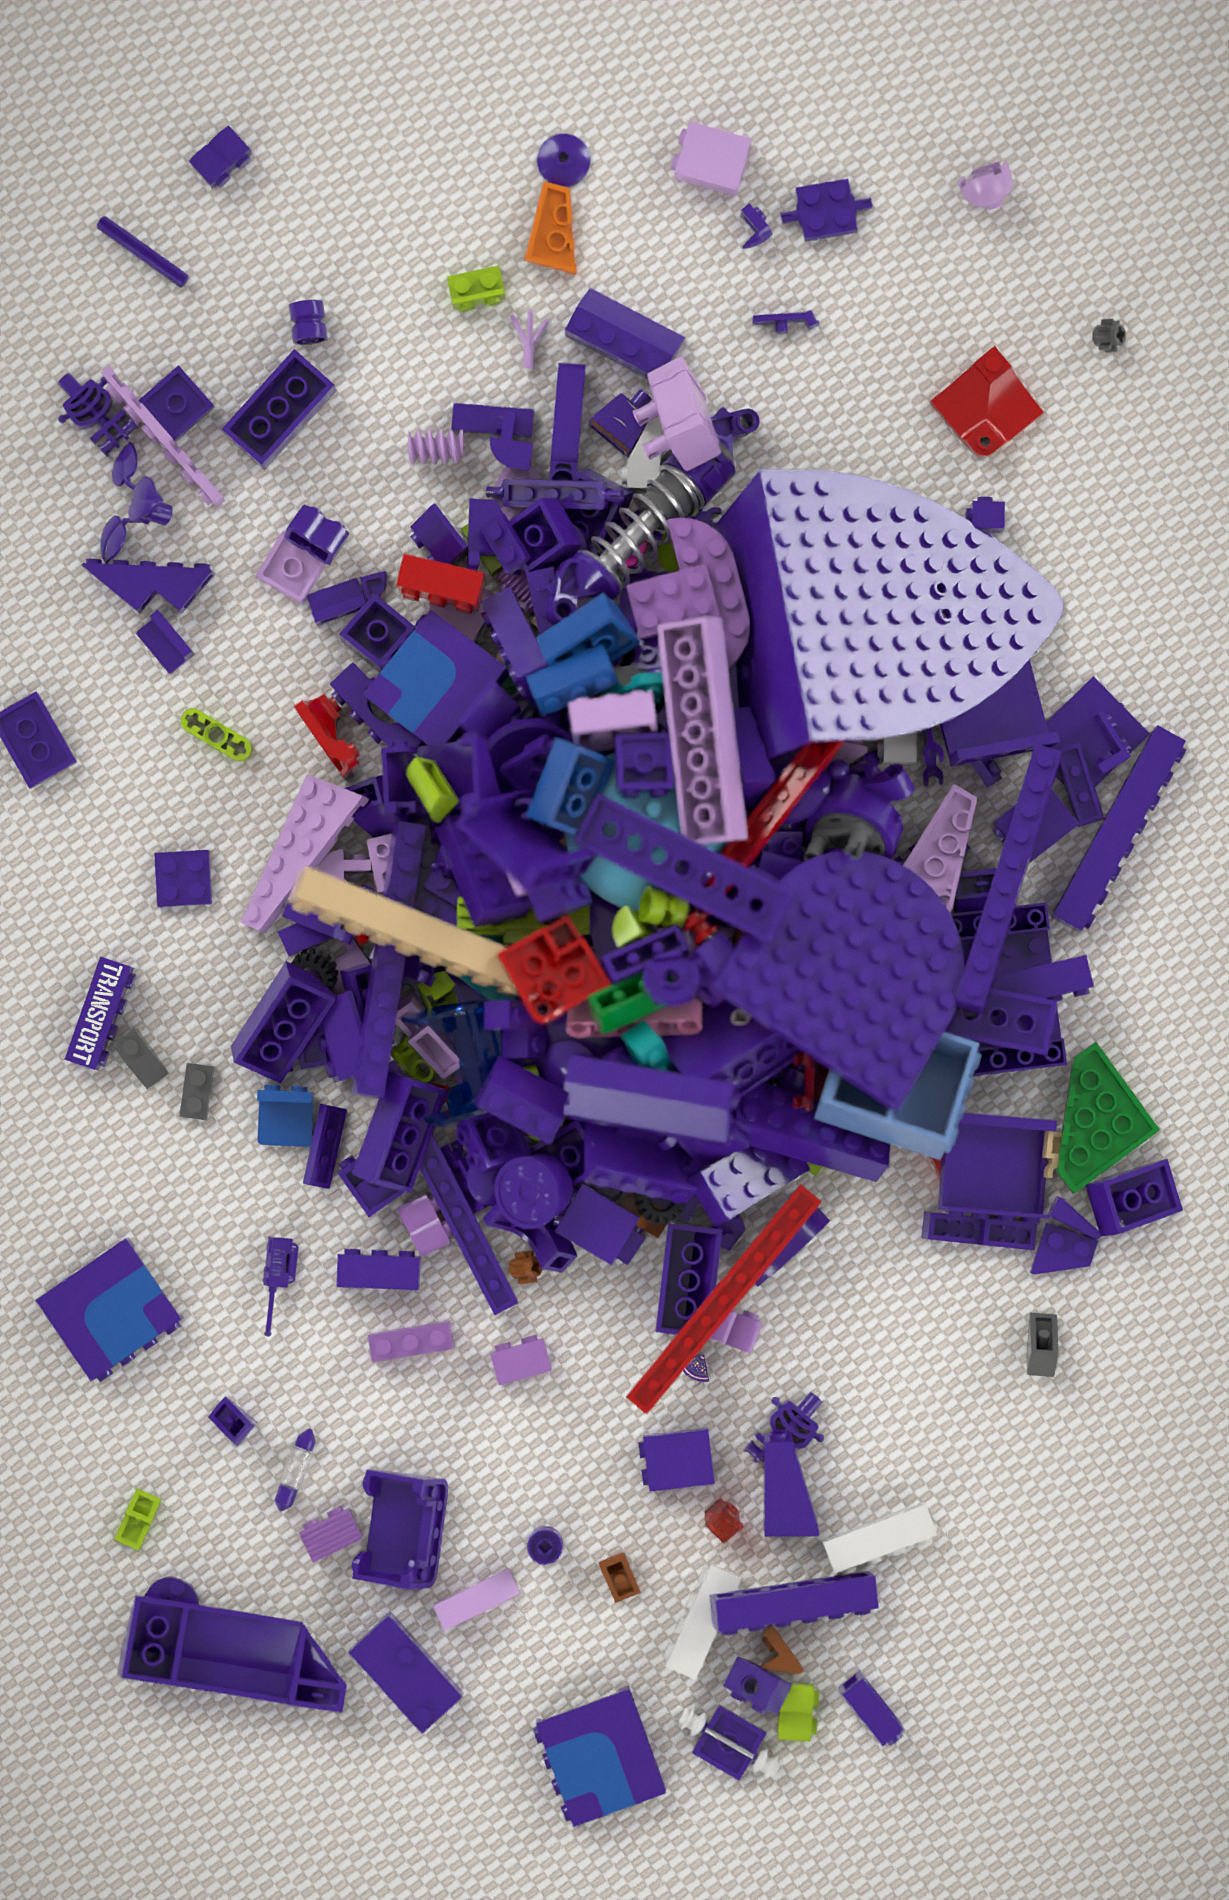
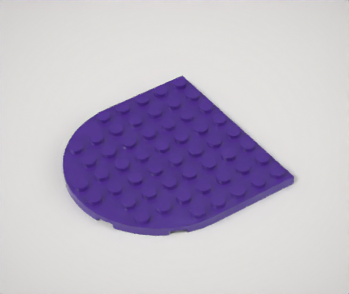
M844 851L820 855L795 867L777 883L795 892V895L771 943L745 931L711 990L892 1111L897 1112L957 1008L958 1001H956V997L964 974L961 940L952 916L941 898L920 876L909 868L887 857L862 852V856L859 859L850 858L852 851L848 856ZM764 901L758 909L757 913L763 911L765 907Z

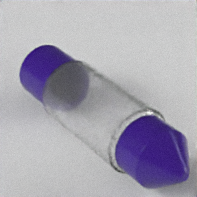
M310 1428L298 1435L279 1482L280 1486L274 1499L278 1510L281 1512L293 1506L311 1461L316 1440L313 1430Z

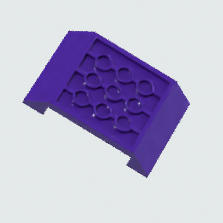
M1047 902L1015 907L994 977L1052 963L1048 936L1050 924ZM983 910L951 914L961 940L964 971ZM1058 1007L1056 1009L1047 1055L973 1041L979 1043L976 1053L981 1054L973 1076L1067 1065L1064 1038H1061ZM992 1012L990 1020L994 1025H1002L1006 1021V1014L994 1017ZM1022 1015L1017 1021L1018 1028L1022 1031L1030 1030L1034 1024L1032 1017L1029 1015Z

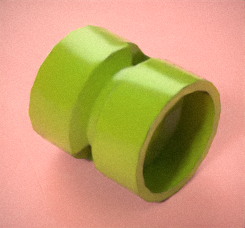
M647 887L639 903V920L654 925L661 923L663 927L667 928L678 925L680 929L687 917L688 901L671 892L666 894L665 890Z

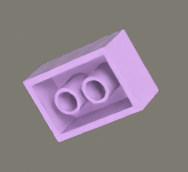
M638 690L631 692L629 695L618 696L616 694H608L599 699L579 698L574 702H569L574 745L592 752L615 750L614 736L616 734L657 733L652 692Z

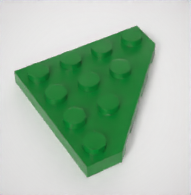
M1094 1042L1072 1058L1056 1173L1069 1191L1075 1194L1160 1131L1097 1042Z

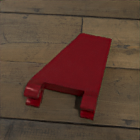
M799 1052L794 1054V1065L806 1064L805 1095L793 1097V1108L805 1107L806 1111H811L814 1109L815 1102L822 1094L829 1068L807 1053Z

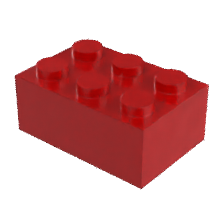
M404 553L396 587L399 593L403 595V598L418 602L419 598L430 601L429 604L432 606L445 608V605L448 604L454 606L456 611L471 615L472 611L479 612L486 578L483 572Z

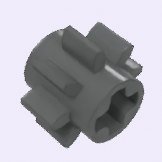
M1113 318L1101 319V325H1096L1093 329L1092 339L1094 344L1099 346V350H1105V353L1117 352V346H1122L1126 340V330L1123 325H1120V321H1114Z

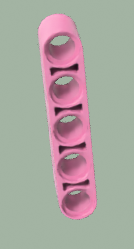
M694 998L691 1002H686L683 1005L667 1006L602 1035L591 1016L589 1001L586 1000L567 1011L566 1031L569 1035L579 1038L619 1037L645 1020L657 1035L696 1034L702 1029V1002Z

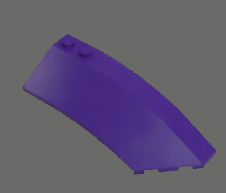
M139 1595L134 1597L117 1672V1676L120 1678L216 1692L290 1706L338 1713L343 1712L347 1685L334 1669L323 1650L313 1639L303 1622Z

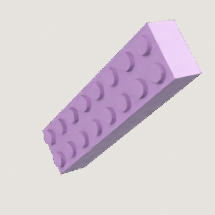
M701 617L657 625L681 834L701 845L748 839L722 618Z

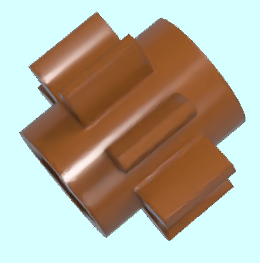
M534 1251L514 1253L515 1258L509 1263L510 1275L518 1279V1284L537 1282V1277L541 1275L543 1269H541L537 1257L534 1256Z

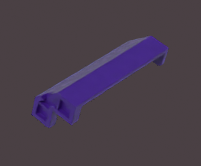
M570 1055L565 1079V1091H568L569 1094L567 1102L564 1104V1115L568 1119L729 1148L731 1140H736L738 1124H734L735 1120L732 1117L733 1108H738L740 1092H736L737 1088L734 1083Z

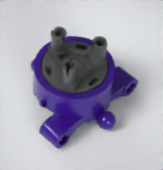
M842 759L833 760L828 766L829 775L833 778L829 795L821 807L808 818L805 825V838L808 849L804 855V860L807 861L823 855L825 849L841 848L847 856L852 851L850 856L852 859H859L862 856V852L873 853L892 859L896 853V847L903 833L904 826L901 821V815L890 802L906 799L915 790V786L903 765L892 764L874 776L860 778L857 774H849L847 762Z

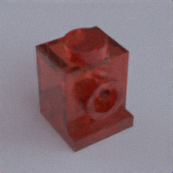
M721 1497L705 1510V1527L723 1544L744 1527V1524L739 1520L740 1513L732 1503L725 1502Z

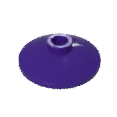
M564 133L556 134L545 140L539 148L537 167L541 176L547 182L563 187L574 186L581 182L589 171L590 153L585 143L578 137ZM561 154H566L569 159L566 162H561L558 157Z

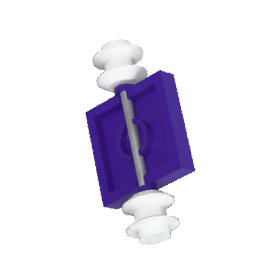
M720 1704L708 1723H705V1712L700 1715L694 1713L695 1706H692L690 1710L684 1709L678 1720V1723L681 1724L680 1730L687 1727L691 1730V1737L699 1734L700 1731L702 1733L692 1750V1754L740 1781L750 1762L753 1763V1773L762 1771L764 1773V1780L769 1776L773 1778L781 1765L778 1762L779 1756L769 1757L768 1749L761 1751L759 1754L756 1752L767 1734L765 1730Z

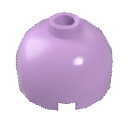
M999 161L985 165L972 171V178L966 180L965 176L957 181L961 193L968 203L976 207L987 206L988 210L1003 205L1002 199L1009 195L1013 185V178L1007 161H1004L1002 165H1000Z

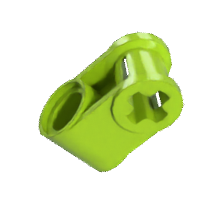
M406 1034L405 1038L396 1047H391L390 1055L411 1077L428 1082L439 1075L408 1042ZM422 1063L429 1066V1076L421 1071Z

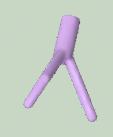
M530 309L527 316V338L515 315L510 316L524 344L523 368H534L535 344L549 323L545 319L532 338L533 310Z

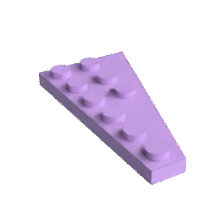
M108 365L101 373L109 384L105 387L109 394L119 405L122 402L126 404L123 408L137 425L140 422L144 424L141 429L154 445L160 442L166 449L162 454L172 465L177 462L183 468L180 474L190 485L194 482L201 489L198 494L207 505L213 502L218 508L225 502L224 497L206 476L194 466V463L187 454L176 445L173 438L148 409L137 400V397L128 386L121 383L115 371Z
M307 774L240 923L266 933L285 909V902L290 896L299 871L305 867L317 868L337 842V835L345 825L349 826L354 820L352 815L360 805L364 807L369 799Z
M955 784L951 787L903 865L920 876L937 893L950 914L977 797Z

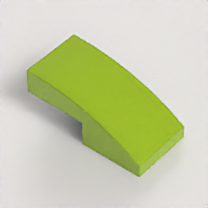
M137 1488L114 1541L139 1552L162 1499Z

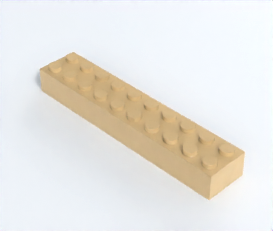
M305 867L299 871L287 901L293 905V910L308 915V912L319 915L318 920L330 925H334V922L345 926L343 930L359 936L360 933L369 935V940L382 946H385V944L396 946L395 951L403 955L411 956V954L421 956V962L434 967L437 964L447 967L446 972L461 977L463 974L473 977L471 982L483 987H487V985L495 986L498 988L497 992L504 996H519L496 957V954L506 949V947L310 867Z

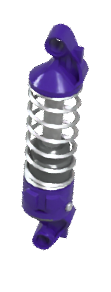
M724 406L721 407L710 417L714 431L719 439L720 455L686 471L673 453L661 465L659 469L660 475L655 480H647L646 493L644 495H633V501L641 514L637 516L628 508L619 509L620 517L628 528L624 531L615 523L606 522L605 528L614 540L611 545L600 537L592 536V544L600 554L599 557L587 550H580L573 557L559 565L555 579L545 588L550 594L545 612L549 623L556 625L577 611V599H595L604 593L611 601H614L621 593L622 588L629 585V573H641L644 568L643 559H654L657 555V545H666L671 541L667 520L696 516L699 509H703L718 492L725 488V485L736 473L733 459L734 438L745 437L759 427L760 418L756 411L747 408L729 413ZM740 417L748 422V429L742 427ZM624 513L631 516L634 521L631 523ZM610 527L615 529L621 535L617 537ZM656 529L666 531L667 537L663 541L655 540L652 533ZM645 540L653 546V552L650 555L641 554L639 547ZM597 542L602 544L606 548V550L603 551ZM631 555L636 556L639 560L637 569L627 568L624 563ZM617 569L624 572L626 578L624 583H621L615 574ZM558 605L565 609V618H561L557 614L556 608Z

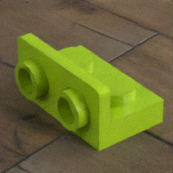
M499 265L446 276L453 310L459 309L460 312H467L475 309V305L485 303L486 306H495L501 304V300L506 299Z

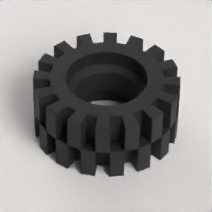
M310 949L309 952L304 950L300 954L298 953L291 964L302 969L309 967L317 970L322 976L321 983L332 991L339 975V970H335L336 962L330 963L332 957L329 954L326 958L323 957L324 951L322 950L315 954V949Z
M640 1193L635 1194V1206H638V1213L644 1216L643 1219L646 1221H651L652 1224L662 1225L678 1218L685 1209V1203L671 1201L668 1208L659 1210L652 1205L651 1197Z

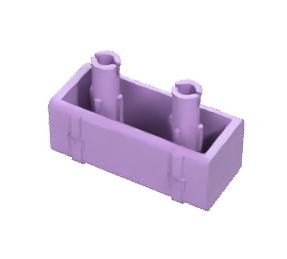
M678 357L649 372L647 377L654 401L633 411L639 426H643V424L657 417L661 421L663 435L642 444L649 460L671 449L684 470L688 471L720 455L719 439L714 431L705 402V394L684 358Z

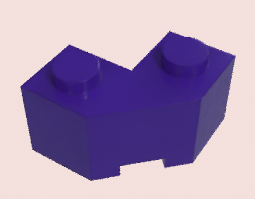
M485 1001L484 1029L503 1031L502 1057L512 1060L545 1059L546 1031L542 1024L532 1020L522 1001Z

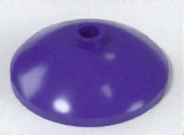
M799 752L786 753L769 761L774 769L775 780L754 804L755 808ZM827 767L823 769L782 824H792L810 817L825 802L831 788V777Z

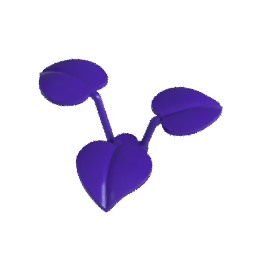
M128 442L120 451L112 467V481L114 485L121 487L125 483L134 491L128 511L129 518L121 520L119 516L114 515L106 523L102 531L100 551L105 564H108L122 549L126 539V524L144 523L148 525L151 521L165 526L171 520L173 513L172 506L163 503L164 500L157 492L155 484L150 477H143L136 486L131 482L130 477L135 474L138 461L137 452L132 442Z

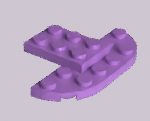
M689 518L669 519L667 521L680 571L626 585L639 637L642 640L658 635L657 625L701 617H721L729 670L743 653L750 635L749 613L733 553L722 535L708 524Z

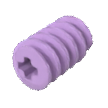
M420 430L416 431L414 438L411 437L408 431V456L410 463L415 464L417 457H419L421 463L426 464L428 457H430L432 463L437 464L439 457H441L443 463L447 464L449 458L452 457L454 464H458L461 456H463V430L459 431L458 437L454 436L452 430H449L447 437H444L442 431L438 430L436 438H433L431 430H427L425 438H422Z

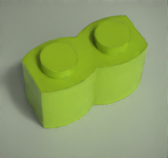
M789 1682L792 1686L778 1713L777 1738L780 1740L811 1742V1735H816L817 1718H812L813 1707H818L819 1691H814V1683Z

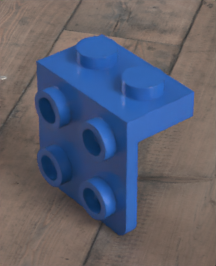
M264 1085V1090H257V1101H259L258 1143L260 1145L309 1147L312 1143L314 1092H308V1087L291 1086V1091H280V1085Z

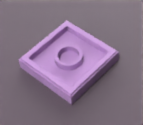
M282 531L255 577L302 605L327 564L320 562L307 551L291 544L284 537L285 531Z

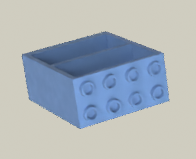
M943 1032L897 1112L892 1111L829 1069L814 1119L940 1160L944 1152H950L951 1146L955 1142L958 1133L957 1126L966 1106L964 1102L967 1094L970 1092L973 1083L972 1076L977 1069L981 1054L976 1053L979 1043Z

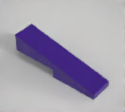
M924 1211L922 1239L1035 1251L1037 1223L1002 1221L992 1218L976 1219L972 1218L973 1216L950 1217L945 1213Z

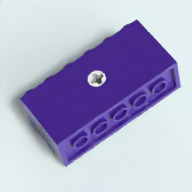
M726 999L713 1009L709 1004L702 1009V1029L700 1032L689 1035H662L660 1037L675 1073L734 1083L737 1088L736 1092H740V1098L794 1062L795 1053L804 1052Z

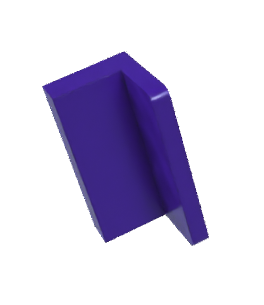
M357 578L307 595L317 626L356 613L366 603Z
M156 610L149 616L151 620L140 628L136 635L166 671L172 674L194 656L195 653L159 610Z

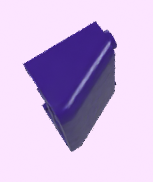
M464 733L463 738L458 739V742L413 747L408 746L407 741L392 742V747L381 748L384 814L408 817L429 816L428 811L407 778V769L416 757L435 761L459 801L449 813L463 812L464 807L471 802L475 803L486 798L490 799L501 795L486 740L479 737V733Z
M366 1469V1475L362 1483L363 1489L367 1496L374 1498L367 1551H361L354 1557L352 1561V1579L408 1590L432 1587L438 1574L447 1505L448 1483L446 1479Z

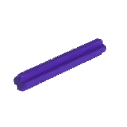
M107 216L100 218L96 226L101 232L180 288L186 285L189 280L187 273Z

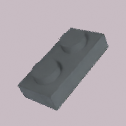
M186 1064L179 1117L207 1120L214 1066Z

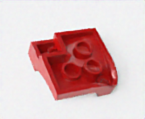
M996 346L981 356L930 401L933 408L973 454L982 458L996 453L1044 413ZM987 438L990 443L989 446H982L980 439Z
M323 694L313 700H302L293 707L343 779L347 781L353 777L352 770L360 764L356 759L360 754L352 742L346 744L343 739L339 740L337 721L341 719L338 712L342 709L332 696L328 699Z
M569 915L546 928L539 929L496 954V957L521 997L528 1014L533 1021L539 1024H547L555 1020L568 1010L586 1001L589 995L611 986L610 981L585 939L580 936ZM545 1006L548 1009V1013L546 1015L539 1014L538 1007Z

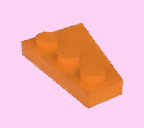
M544 181L523 261L576 275L570 188Z

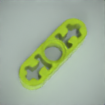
M187 709L182 714L181 725L188 733L235 761L243 762L250 758L252 745L245 737L198 709ZM195 714L199 715L198 721L206 725L207 720L211 722L205 728L203 736L199 735L202 729L198 726L188 727L189 722L186 720L188 716L194 717ZM216 727L224 731V738L218 743H214L209 739V732ZM230 734L234 735L231 741L235 744L245 743L244 748L247 750L245 754L234 755L236 751L229 745H227L226 750L222 748L228 742Z

